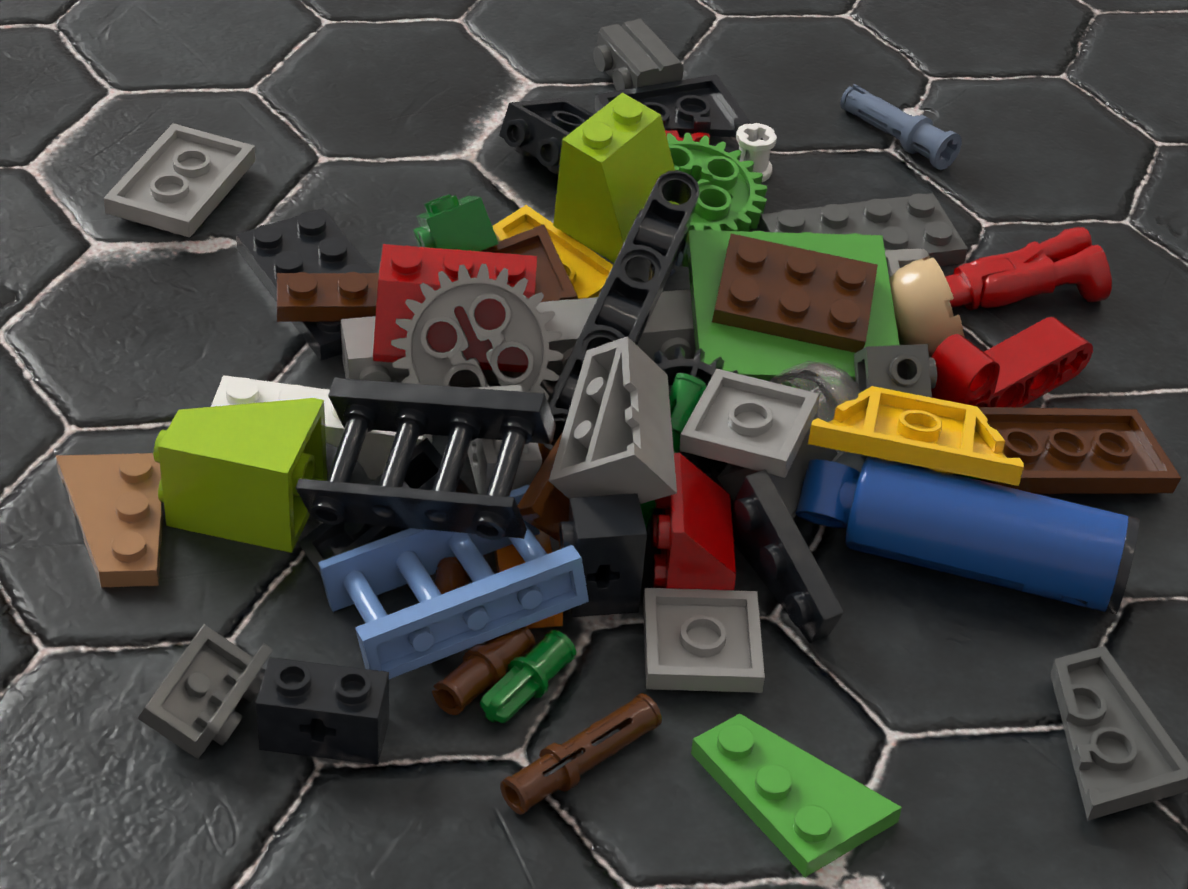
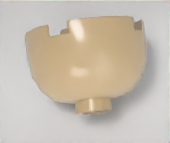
M928 256L913 261L898 269L889 278L899 345L928 344L929 356H932L937 347L949 336L960 334L964 337L960 315L953 317L950 300L954 299L943 271L934 258Z

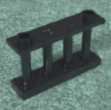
M334 378L328 397L345 429L327 481L298 479L295 487L312 519H317L330 525L351 522L477 534L482 538L498 540L503 537L525 538L527 528L514 497H510L524 445L529 443L551 444L556 424L545 393ZM372 430L396 432L379 486L350 483L366 433ZM424 434L449 436L433 489L402 488L418 437ZM477 438L502 440L486 495L456 492L471 441Z

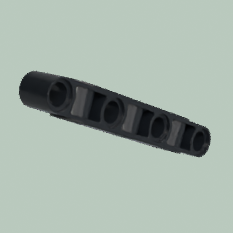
M675 170L662 174L656 181L644 208H641L550 398L548 405L556 424L552 440H558L564 430L586 351L627 336L638 345L680 254L696 208L700 189L697 181L688 173ZM668 201L676 202V203H678L679 205L672 204V203H670V202H668ZM630 278H640L645 282H635ZM538 443L543 464L554 446Z

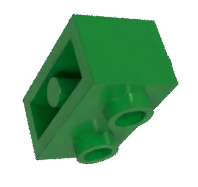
M451 194L425 203L426 213L416 216L420 227L413 229V233L418 247L482 251L499 244L481 197L466 196L458 200L456 195L451 196Z

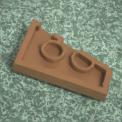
M153 453L56 455L58 473L68 492L74 516H77L84 543L100 586H159L164 502L158 499L161 472L160 463L154 461Z

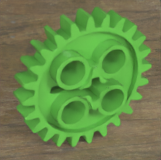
M667 133L675 170L691 175L697 181L700 189L688 230L713 229L717 231L749 232L750 229H757L767 200L765 198L767 186L761 184L762 173L752 172L754 162L752 160L740 162L742 151L726 152V142L724 141L716 146L709 145V137L706 135L701 138L700 142H694L690 133H685L683 141H678L671 133Z

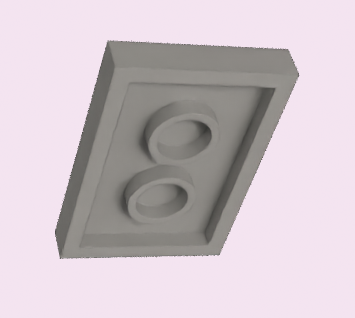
M172 123L104 197L105 213L169 231L173 234L191 237L256 161L255 146Z

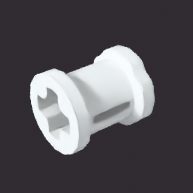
M760 123L744 124L736 132L739 150L742 151L740 162L752 160L754 162L752 172L762 173V182H765L772 175V164L769 161L770 150L775 146L777 136L774 130L767 125Z

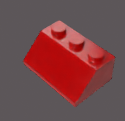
M383 244L377 288L373 361L393 363L398 359L406 357V350L391 345L392 340L407 338L408 331L395 323L396 319H413L415 314L406 305V300H415L421 304L426 300L420 288L422 283L429 285L435 291L441 288L439 272L443 271L454 282L458 281L459 265H465L470 278H477L481 265L487 264L489 279L496 280L503 268L508 269L507 285L514 287L520 280L526 278L528 282L523 295L530 298L535 295L537 256ZM485 299L475 309L476 321L484 329H497L505 320V308L496 299ZM457 306L454 309V313L469 341V347L463 351L467 360L476 358L483 370H493L486 356V352L493 348L492 343L489 339L480 341L477 338L464 308ZM443 321L433 324L427 336L430 346L438 352H447L453 349L458 337L455 328L448 322ZM508 347L499 354L497 360L500 371L524 373L528 367V357L522 349Z

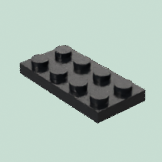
M323 208L304 212L292 218L261 225L255 229L236 234L237 250L276 302L277 273H375ZM341 321L292 322L321 361L342 354Z

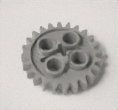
M463 264L459 265L458 281L452 282L441 271L438 273L441 286L438 290L435 291L429 285L422 283L420 288L426 298L422 304L415 300H406V305L415 315L412 320L396 319L395 323L408 331L407 338H399L391 342L392 346L406 350V357L392 363L394 368L409 370L410 376L401 383L450 386L454 373L460 370H470L478 376L481 384L480 387H490L476 358L467 360L463 354V351L469 347V341L454 313V309L457 306H461L464 308L477 338L480 341L489 339L492 343L493 348L486 352V356L500 385H521L523 392L545 393L548 400L549 395L540 384L543 379L558 381L559 376L547 368L548 361L563 359L562 353L549 349V342L562 337V332L546 331L544 324L549 322L556 314L554 311L539 313L536 309L544 297L542 292L530 298L523 295L528 282L526 278H523L514 287L507 285L508 269L503 268L497 279L493 280L489 279L487 264L481 265L477 278H470L468 270ZM489 298L501 302L506 312L503 324L493 330L484 329L477 323L475 318L477 305ZM436 322H448L457 332V343L450 351L438 352L428 342V331ZM518 347L526 353L528 367L520 376L510 377L500 371L497 360L499 354L505 348Z

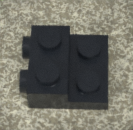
M564 97L510 102L499 136L504 138L509 146L514 147L516 152L527 157L538 158L539 162L547 166L549 171L559 175L562 139L594 114Z

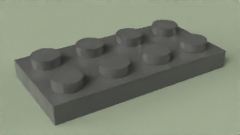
M918 193L911 196L871 199L864 202L839 205L829 204L823 207L798 210L787 209L781 212L761 214L759 230L764 232L883 235L885 250L924 249L929 253L930 258H934L939 266L965 263L968 250L933 193Z

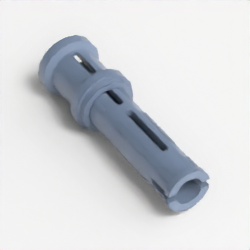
M853 84V87L849 86L842 95L840 104L843 110L900 140V144L905 151L911 154L918 152L930 159L932 166L937 169H946L953 163L960 152L962 145L960 135L953 131L944 132L933 126L932 120L924 115H909L856 84Z

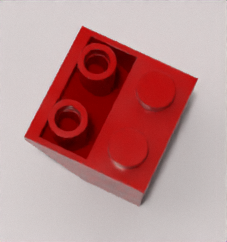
M674 453L677 493L655 499V508L663 510L662 515H652L651 547L661 549V554H654L653 588L734 590L736 566L730 494L681 453Z

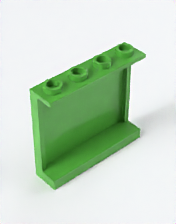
M713 229L688 230L682 266L688 267L695 349L697 351L702 348L705 352L704 363L710 365L713 360L722 357L724 360L723 370L725 371L737 370L741 375L818 393V406H839L847 400L857 399L854 352L712 322L731 233L877 264L875 287L864 348L867 346L899 345L883 235L717 231Z

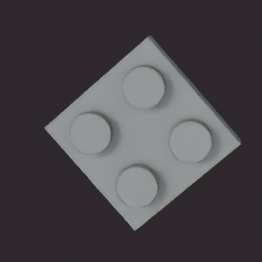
M716 369L680 434V451L759 472L766 469L768 474L785 478L818 411L819 394Z
M644 589L643 618L646 689L763 692L765 673L757 591Z

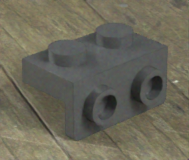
M203 624L137 719L197 759L212 740L223 746L243 717V715L234 710L240 699L243 698L251 703L259 693L265 674V669L262 666L272 653L273 648L263 643L252 657Z

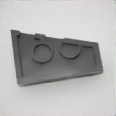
M1105 646L1054 660L1050 676L1087 821L1188 791L1187 760Z

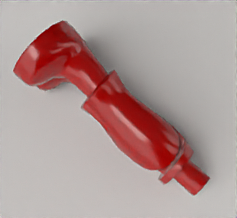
M1084 227L1065 229L1053 238L1041 243L1033 241L1017 251L979 258L956 267L953 275L945 276L954 297L953 300H950L951 307L965 305L969 310L978 309L979 305L983 308L1001 307L1034 295L1053 293L1055 287L1064 284H1076L1081 296L1088 302L1106 300L1112 290L1111 272L1106 255L1100 245H1092L1091 235Z

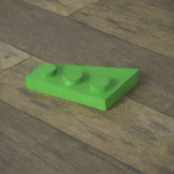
M742 714L730 718L693 739L691 755L805 878L899 821L901 806Z

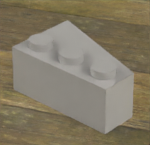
M628 336L586 351L549 478V482L569 499L574 497L638 493L639 502L642 504L677 493L668 375Z

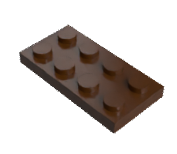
M978 407L988 419V425L996 429L1004 438L1003 454L1007 458H1020L1024 463L1019 486L981 479L984 482L1034 494L1174 493L1181 480V476L1137 409Z

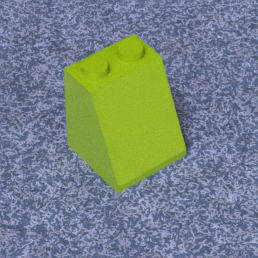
M622 92L562 139L553 226L615 263L641 208H644L658 178L668 171H675L661 114ZM668 201V202H670V203H672V204L679 205V204L676 203V202Z
M306 398L179 409L168 429L159 432L153 452L154 461L160 463L161 480L158 488V499L164 502L166 526L292 553L310 516L295 488L298 479L327 481L324 400Z

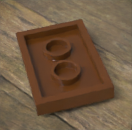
M731 233L712 322L857 353L864 348L866 343L878 265Z

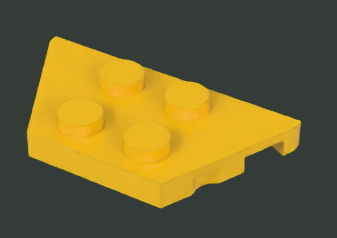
M871 386L859 393L857 399L847 400L837 406L833 420L829 422L819 418L813 420L808 444L925 467L941 473H955L1016 486L1020 484L1024 463L1020 458H1007L1003 454L1004 438L996 429L988 425V419L977 406Z

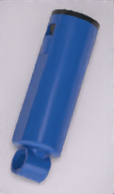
M870 456L865 458L861 472L833 461L810 460L795 512L798 517L818 525L832 528H847L845 544L853 550L1112 614H1117L1124 596L1135 553L1140 519L951 473H941L925 467L886 461Z

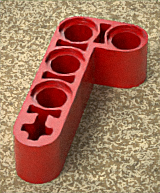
M1055 317L1045 318L984 352L962 335L954 334L943 340L932 355L937 367V383L935 388L931 389L932 398L977 407L1022 408L1076 377L1090 361L1093 354V346Z

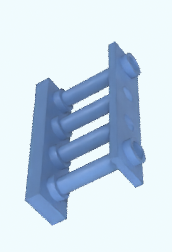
M529 485L511 491L510 497L515 498L517 505ZM524 521L527 528L524 539L503 537L498 540L482 538L477 534L409 528L320 561L318 564L331 610L334 612L355 604L365 624L355 627L365 669L389 672V679L589 602L582 557L573 545L547 554L535 537V535L540 534L539 529ZM513 544L525 563L495 574L482 555ZM456 557L473 583L441 594L430 575L436 573L438 569L437 564L441 559ZM408 584L419 603L387 615L376 595Z

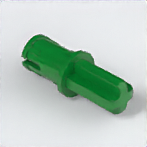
M552 630L525 657L514 658L508 665V673L483 695L480 700V707L486 713L485 717L492 723L497 721L506 723L532 697H542L548 690V682L563 667L575 659L576 649L572 641L562 632Z

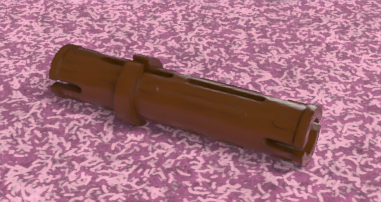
M640 693L632 701L601 720L596 721L560 745L554 742L540 751L539 759L501 781L500 790L504 800L514 812L521 815L555 791L561 790L565 792L578 785L580 775L616 754L648 731L659 727L662 723V716L657 704L647 694ZM616 729L619 730L618 732H616L615 734H613V735L610 736L609 738L605 739L604 741H602V742L599 743L598 745H596V746H593V745H592V744L596 743L597 741H599L600 739H602L603 737H605V736H607L608 734H610L611 732L615 731ZM572 759L570 762L565 764L563 767H561L554 773L550 774L547 777L544 776L549 772L553 771L559 765L566 762L567 760Z

